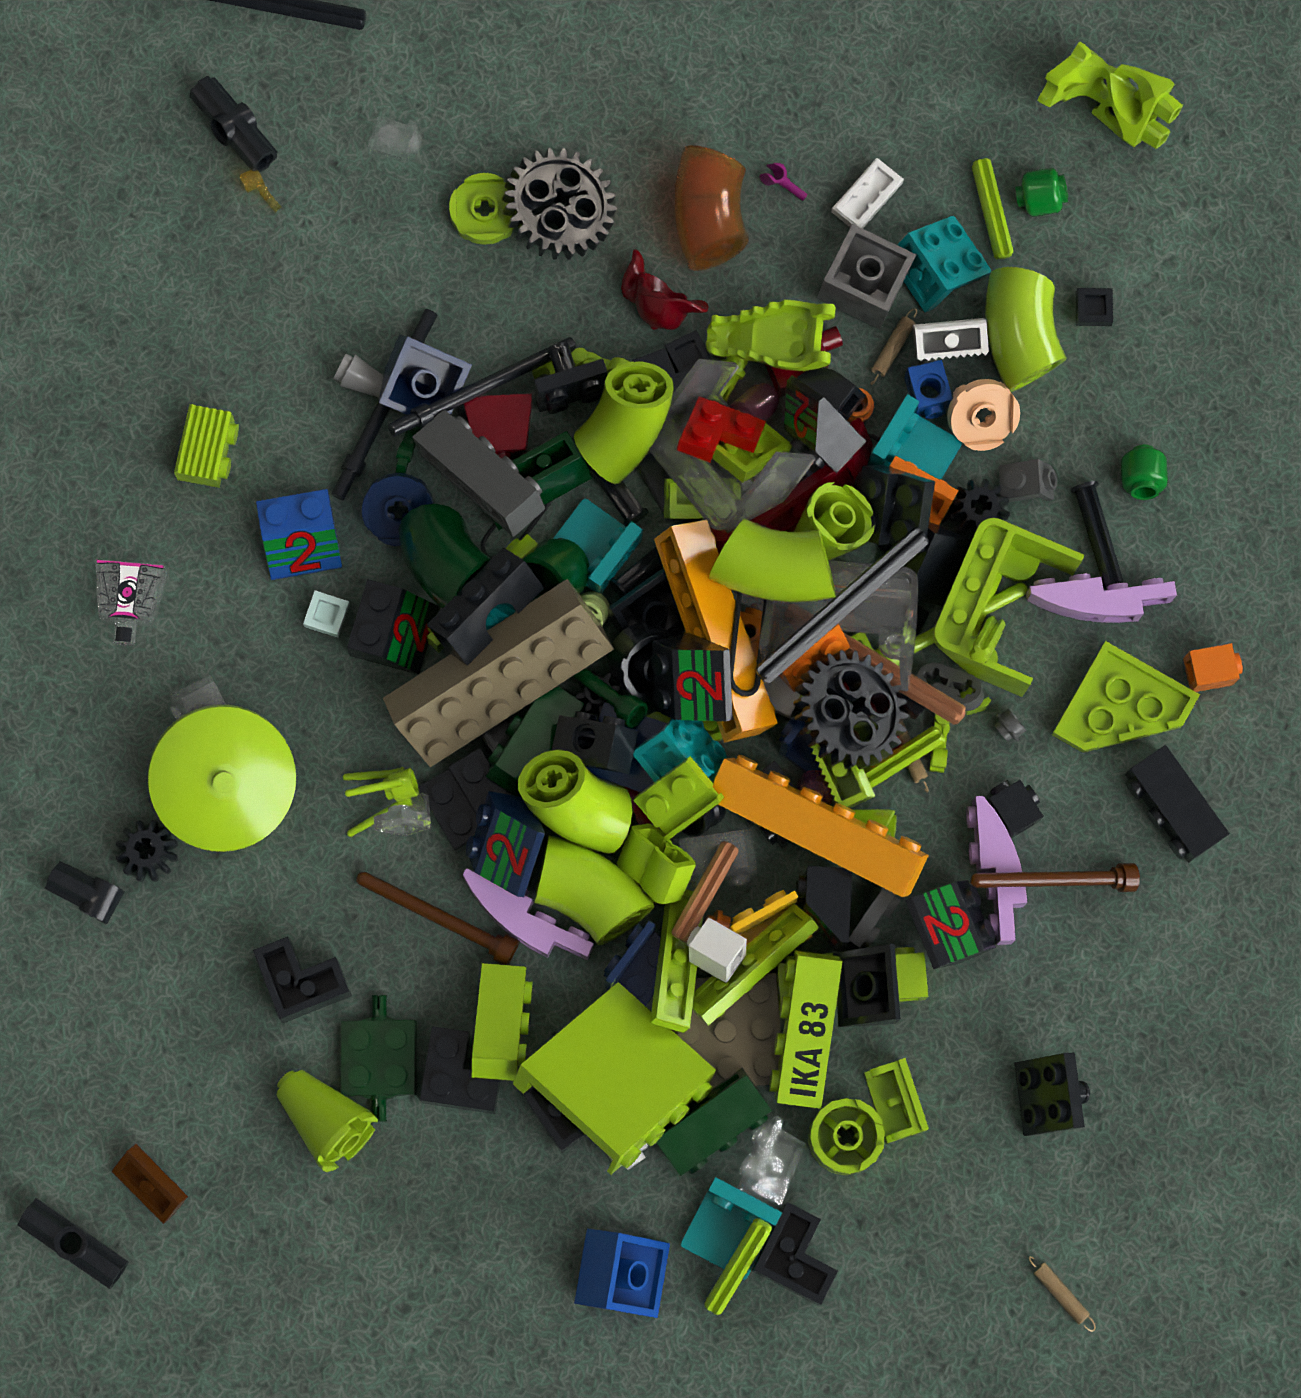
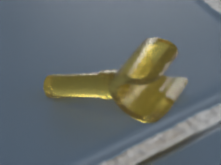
M249 170L240 175L247 193L258 189L260 195L275 213L282 208L268 191L258 170L254 172Z

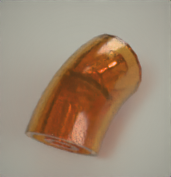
M688 145L683 149L675 183L674 213L680 247L688 268L693 271H702L727 262L744 250L749 243V236L744 227L740 205L741 188L746 169L741 163L721 152L706 147Z

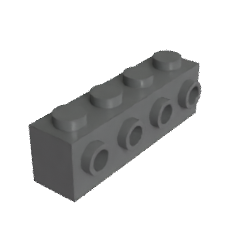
M445 409L434 417V420L426 424L412 437L420 455L512 537L516 536L545 510L540 497L542 489L530 476L524 479L518 473L519 470L507 456L500 458L495 454L494 447L484 436L477 438L472 434L471 427L462 417L457 416L454 418Z

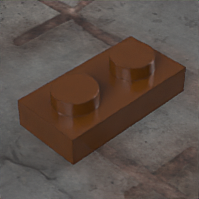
M137 1144L126 1151L112 1170V1173L163 1224L177 1212L188 1198L179 1186Z

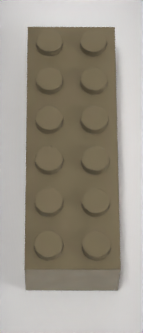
M568 579L529 603L519 614L515 612L487 630L493 641L468 666L450 654L383 697L394 725L429 767L437 764L614 650L600 622Z

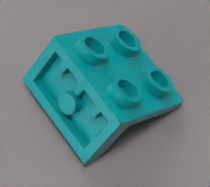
M954 216L909 232L897 244L916 254L904 279V283L925 313L936 308L953 290L984 278L992 271L965 232L963 226Z
M907 394L872 451L868 465L882 464L890 466L894 457L897 456L915 464L917 468L933 477L942 479L962 446V442L952 434L916 414L915 411L920 401Z
M585 498L553 539H568L576 543L585 552L589 561V575L586 587L602 594L609 585L610 580L615 577L642 541L643 529L632 521L625 527Z
M672 718L662 730L637 746L633 754L654 782L691 756L713 783L724 758H727L725 749L708 734L704 728L703 721L674 720Z
M715 1177L681 1241V1247L725 1269L753 1220L761 1218L769 1223L773 1229L782 1212ZM761 1250L759 1251L755 1260L751 1264L743 1280L748 1278Z

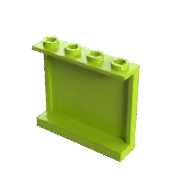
M619 982L520 1065L513 1081V1085L523 1094L532 1086L536 1088L613 1160L607 1170L611 1175L622 1165L625 1168L630 1167L640 1156L641 1151L639 1149L646 1143L650 1147L653 1146L665 1132L664 1127L669 1122L676 1125L686 1115L690 1103L693 1101L700 1103L713 1088L709 1083L716 1072L715 1068L671 1029L651 1024V1011Z

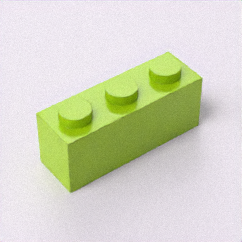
M482 963L472 1052V1078L514 1081L518 1066L526 1061L527 1044H520L521 1035H528L530 1013L523 1012L524 1004H531L533 982L526 981V967Z

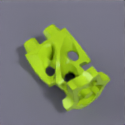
M1082 42L1076 45L1073 53L1067 59L1047 73L1045 77L1047 80L1046 85L1037 100L1041 104L1051 107L1059 101L1066 102L1077 96H1088L1101 103L1093 108L1091 113L1133 148L1142 141L1155 149L1164 144L1170 134V130L1157 121L1158 118L1170 124L1176 119L1183 107V104L1170 95L1175 85L1171 79L1125 64H1121L1117 68L1110 66ZM1129 78L1133 79L1137 83L1138 88H1135L1131 84ZM1109 107H1112L1115 116L1110 112Z

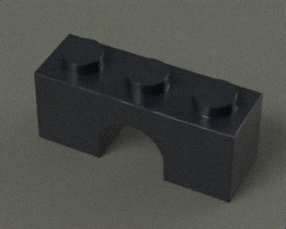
M503 547L437 613L427 626L447 652L468 666L493 641L486 630V619L490 611L495 606L504 603L519 614L544 587L524 560Z

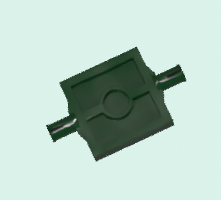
M372 995V1017L362 1021H341V1094L345 1096H362L372 1100V1113L378 1118V1122H387L386 1100L396 1096L417 1095V1021L394 1020L387 1017V995Z

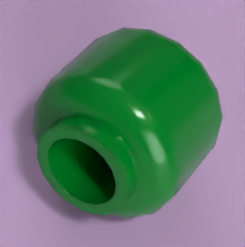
M1054 168L1026 172L1022 177V185L1015 187L1018 206H1025L1027 213L1032 217L1058 213L1062 210L1063 203L1068 202L1064 174L1059 175Z
M1146 444L1135 446L1132 450L1125 453L1121 459L1122 488L1131 494L1133 498L1139 500H1149L1157 497L1168 484L1166 456L1160 450Z

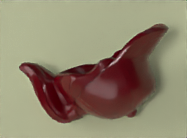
M637 249L633 250L631 262L622 279L621 290L626 299L636 304L639 316L645 323L650 325L652 330H657L658 328L675 330L683 323L688 313H705L708 311L709 306L707 302L703 300H687L685 294L672 291L661 279L646 273L641 253Z

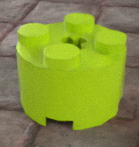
M845 1098L832 1101L815 1115L809 1126L808 1145L811 1154L821 1167L831 1173L851 1175L862 1172L877 1161L884 1149L885 1133L883 1122L874 1108L861 1100ZM850 1128L855 1133L851 1137L855 1140L854 1145L852 1146L849 1143L841 1145L838 1141V1138L841 1137L837 1134L838 1130L846 1131Z

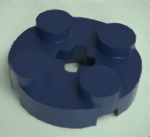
M392 473L372 482L363 499L362 518L367 529L377 536L378 540L387 545L401 546L398 528L402 518L409 511L403 512L402 518H395V513L388 511V506H393L395 501H402V505L407 506L410 511L421 505L434 504V501L424 481L409 474Z

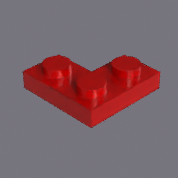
M699 396L679 439L676 450L709 463L720 441L754 453L766 421Z

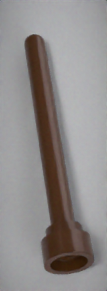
M1118 863L1110 871L975 873L970 878L971 885L976 888L1110 885L1111 888L1117 889L1118 892H1135L1140 882L1139 870L1135 863Z
M360 872L356 877V881L360 886L488 949V954L494 956L493 960L502 965H509L519 946L520 940L508 934L505 936L498 934L495 937L367 872Z

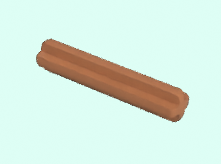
M723 841L719 845L672 929V935L676 939L687 943L691 932L700 923L738 855L739 849L733 844Z

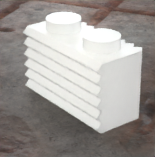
M984 318L913 325L915 357L921 362L924 358L929 361L931 358L936 360L938 357L944 359L947 356L950 359L952 356L958 358L959 355L965 357L967 354L972 357L974 353L977 356L981 353L986 356L989 352L987 323Z

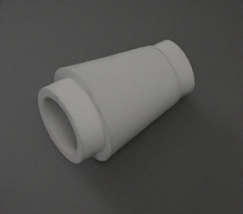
M345 354L333 379L340 382L341 387L379 398L383 375L356 354L354 357Z

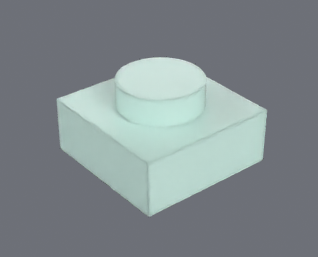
M314 591L303 625L306 628L339 638L350 603L347 600Z

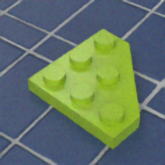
M1105 641L1058 722L1052 736L1085 753L1178 729L1184 725L1200 694Z

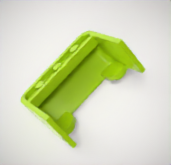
M989 518L979 524L934 628L933 640L935 645L968 674L1023 697L1033 678L997 663L998 655L995 649L986 663L981 664L979 659L972 660L970 658L973 644L986 617L984 614L985 606L995 595L1002 576L1018 582L1026 581L1035 574L1040 562L1073 576L1081 564L1084 554L1001 519Z

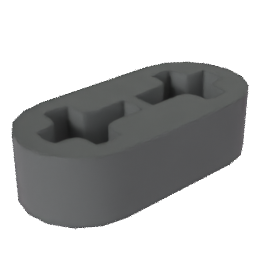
M934 662L924 665L918 671L917 677L928 683L927 679L933 680L938 675L943 684L935 682L932 686L966 707L965 711L974 710L983 702L984 693L978 678L971 674ZM969 687H972L974 694H967L965 698H961L958 690L966 691Z

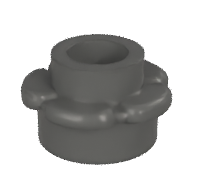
M1009 708L1001 715L996 713L999 721L994 726L1007 742L1012 738L1019 741V737L1027 730Z

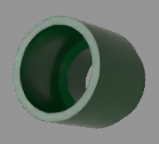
M568 539L544 540L521 558L544 587L532 601L566 579L569 580L578 594L584 590L589 575L588 558L576 543Z

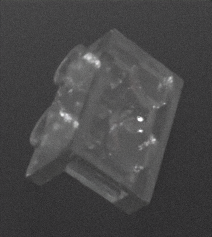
M778 1116L766 1124L763 1123L754 1132L752 1142L755 1145L752 1153L744 1159L740 1167L739 1173L742 1175V1178L737 1188L775 1209H778L783 1204L806 1145L803 1141L781 1129L784 1119Z

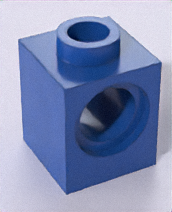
M942 360L907 368L904 379L908 393L911 397L920 401L915 413L919 416L925 415L926 419H934L946 414V410L949 408L953 398ZM924 386H931L937 391L938 396L927 398L921 393L920 389Z

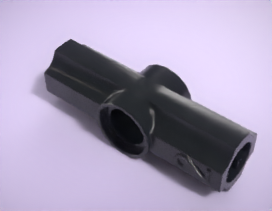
M206 76L202 78L190 90V98L209 119L211 130L216 139L223 146L230 145L252 172L258 171L260 173L277 159V150L257 128V122L251 109L243 102L237 104L215 77L210 78Z
M35 1198L26 1208L17 1226L55 1251L61 1258L68 1260L108 1289H111L119 1280L129 1263L128 1260L91 1236L85 1229L78 1227L38 1198ZM72 1233H77L82 1239L81 1249L75 1254H69L64 1246L66 1237Z

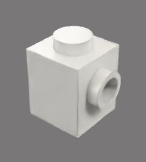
M708 918L702 927L697 926L694 928L687 940L689 962L727 983L746 956L747 939Z

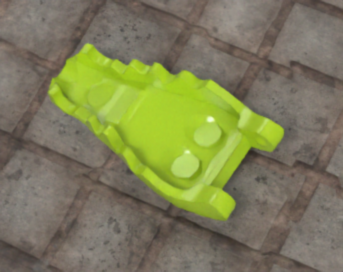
M784 299L781 302H769L766 307L753 306L752 309L741 310L740 315H712L711 322L707 328L706 348L714 356H733L785 370L808 371L830 365L831 354L820 351L823 321L835 318L836 307L834 304H814Z

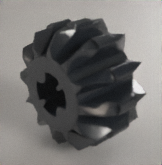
M973 479L968 481L967 489L959 486L957 488L959 490L956 494L957 498H954L950 505L952 509L956 510L951 513L950 521L957 522L962 520L957 531L958 533H963L967 527L970 528V539H973L979 524L989 518L1007 520L1010 516V512L1004 509L1009 503L1008 497H997L1002 489L999 485L995 486L992 491L987 489L989 485V480L983 479L980 488H978ZM976 503L984 505L983 510L985 511L982 515L975 513L976 508L974 507Z
M141 820L136 821L137 832L135 834L128 828L123 830L125 836L129 838L128 842L122 840L116 842V846L119 849L126 851L116 856L117 862L127 863L123 869L127 876L136 871V880L138 882L144 881L147 871L153 882L158 881L157 869L161 868L168 875L171 873V869L165 864V861H178L177 854L168 851L178 846L177 840H166L171 832L166 827L158 831V822L155 820H151L147 830ZM146 843H150L155 850L152 857L148 854V859H144L139 852L142 845L146 848Z

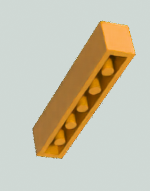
M706 519L671 526L654 538L685 631L731 649L736 600L731 589L709 579L710 572L719 553L708 521ZM740 616L733 680L738 688L749 691L755 683L757 662L751 647L750 637L746 633ZM760 679L758 691L751 696H741L731 688L733 720L717 721L724 743L760 735L778 724L775 708L769 699L763 680Z
M738 755L737 758H724L712 786L718 794L722 793L724 796L718 805L900 897L911 894L929 856L920 851L922 846L920 843L905 836H901L900 840L887 834L889 829L886 826L870 819L866 824L854 818L856 813L854 810L835 803V806L832 807L821 801L823 795L807 787H803L800 791L789 785L790 779L775 771H770L768 775L756 769L758 763L748 757Z

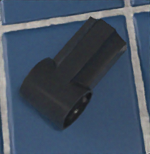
M61 861L51 871L44 888L78 906V910L97 918L98 921L104 924H108L125 891L99 877L94 879Z

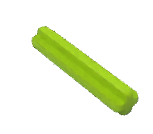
M988 158L979 159L973 162L972 171L993 255L997 260L1006 259L1012 256L1014 250L992 163Z
M990 616L986 620L970 652L972 660L979 659L981 664L989 660L1006 626L1003 619L997 621L994 616Z
M931 726L895 749L889 757L882 759L881 762L874 766L870 765L865 768L864 772L871 787L877 786L943 744L945 739L941 731L936 726Z
M761 1218L753 1220L704 1303L708 1311L715 1315L722 1314L770 1235L772 1227L769 1223Z

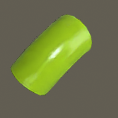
M1002 267L991 271L986 292L985 318L990 350L998 374L1010 392L1016 391L1039 379L1067 359L1060 345L1054 325L1053 298L1055 286L1053 282L1040 273L1019 267Z
M643 361L617 365L608 373L605 379L599 404L585 423L575 431L574 440L579 452L586 462L608 482L613 484L621 483L643 460L656 441L666 420L674 390L672 378L665 370L655 364Z
M745 518L729 537L709 575V579L729 589L748 596L771 601L807 602L836 597L833 577L819 529L804 532L779 531L755 524Z
M547 751L534 757L524 766L518 778V791L529 810L541 823L574 844L594 851L609 854L614 853L621 847L627 837L632 817L631 797L626 788L596 777L585 767L578 756L569 751Z
M548 835L535 892V904L549 907L569 917L580 925L597 945H603L621 936L643 920L655 907L643 889L627 873L611 861L589 848L574 844L566 839Z

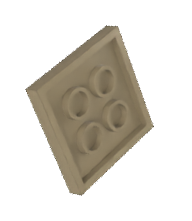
M776 973L766 974L749 992L740 997L722 1016L714 1020L709 1026L692 1011L690 1029L684 1033L672 1030L716 1069L709 1083L713 1088L742 1067L756 1086H768L771 1070H778L780 1056L774 1055L776 1034L781 1033ZM710 977L696 978L694 991Z

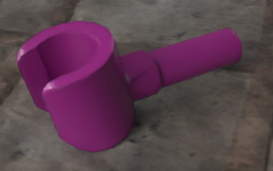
M781 163L766 165L773 171L774 177L768 173H763L759 176L763 184L768 186L779 184L802 201L808 195L787 178L786 168Z

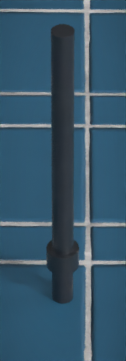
M425 309L411 338L424 343L438 315L432 310ZM377 403L352 454H347L341 466L343 472L331 493L337 499L344 500L355 478L361 476L366 466L364 460L391 409L390 407Z
M571 337L556 343L560 357L562 355L559 343L568 342L571 352L576 349V344ZM549 347L429 405L422 403L412 408L410 414L388 424L389 432L393 437H396L416 426L423 428L434 420V417L442 410L450 411L551 362L547 352Z

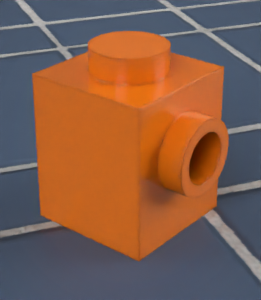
M1232 643L1192 650L1183 658L1189 688L1195 692L1232 686L1240 679L1239 674H1242L1243 671L1241 657L1239 653H1234Z

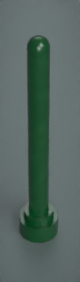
M586 668L573 675L575 679L613 706L616 717L625 720L627 727H636L644 719L648 706L635 695H621Z

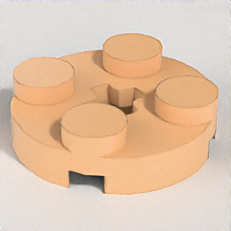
M980 379L967 385H960L955 389L947 413L948 425L956 438L968 448L978 451L991 450L1003 444L1004 441L1002 439L1007 437L1010 431L1013 434L1020 420V407L1018 401L1004 383L992 379ZM983 408L992 411L991 415L985 417L984 422H980L979 418L976 417L977 412Z

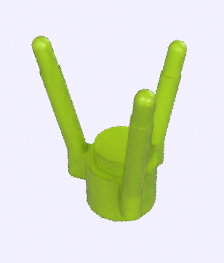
M399 767L392 770L346 773L343 775V779L346 781L383 779V782L348 789L345 791L347 797L384 790L388 800H396L395 803L348 830L347 836L352 837L395 811L413 805L411 798L419 795V788L411 768L404 769V767Z

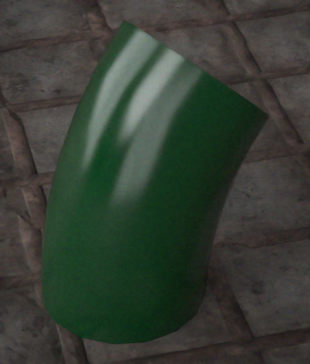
M440 504L421 505L410 510L401 520L398 531L405 562L415 580L441 608H444L491 559L472 542L464 519L459 512L449 506Z

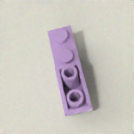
M1087 573L1073 575L1066 582L1055 583L1054 578L1037 580L1034 582V586H1030L1026 592L1027 601L1042 609L1078 620L1106 623L1139 621L1144 614L1143 606L1171 603L1177 596L1175 581L1164 583L1163 578H1153L1143 581L1142 586L1128 587V583H1116L1107 586V590L1104 591L1101 577L1091 578L1090 574Z
M976 796L972 801V806H967L966 809L967 827L974 828L975 842L969 843L970 864H976L977 873L1022 872L1015 846L1005 825L985 797ZM1026 887L986 888L987 899L993 900L994 914H989L988 921L994 929L996 945L1012 944L1015 941L1013 908H1021L1027 904Z
M469 869L465 870L463 877L473 896L485 912L512 937L520 940L523 945L546 958L549 957L555 945L588 960L594 947V943L588 941L589 934L570 926L568 931L555 926L557 920L545 913L537 911L535 916L529 914L533 905V899L527 897L530 892L527 889L524 898L517 897Z

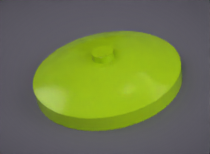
M210 705L181 716L159 738L153 749L148 767L149 794L159 819L180 840L194 847L209 851H234L251 846L264 839L277 828L286 816L292 804L296 787L294 759L288 744L279 730L258 713L234 705Z

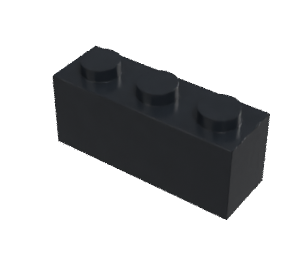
M1166 744L1126 772L1125 776L1128 780L1125 783L1128 790L1136 799L1142 798L1150 809L1147 811L1149 819L1156 828H1164L1171 838L1168 844L1179 859L1184 857L1189 863L1230 834Z

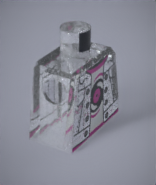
M96 559L99 618L104 624L115 625L113 643L123 646H134L137 626L153 628L155 625L169 572L166 566L161 564Z

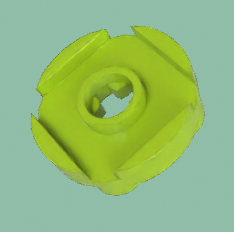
M478 173L466 178L464 183L457 190H454L449 202L450 218L460 237L472 243L487 245L497 243L511 236L514 228H508L507 224L513 216L503 214L505 206L509 204L502 201L505 191H508L504 187L506 183L503 178L491 173ZM487 201L489 207L495 208L494 212H490L488 216H481V213L475 212V208L481 207V202Z

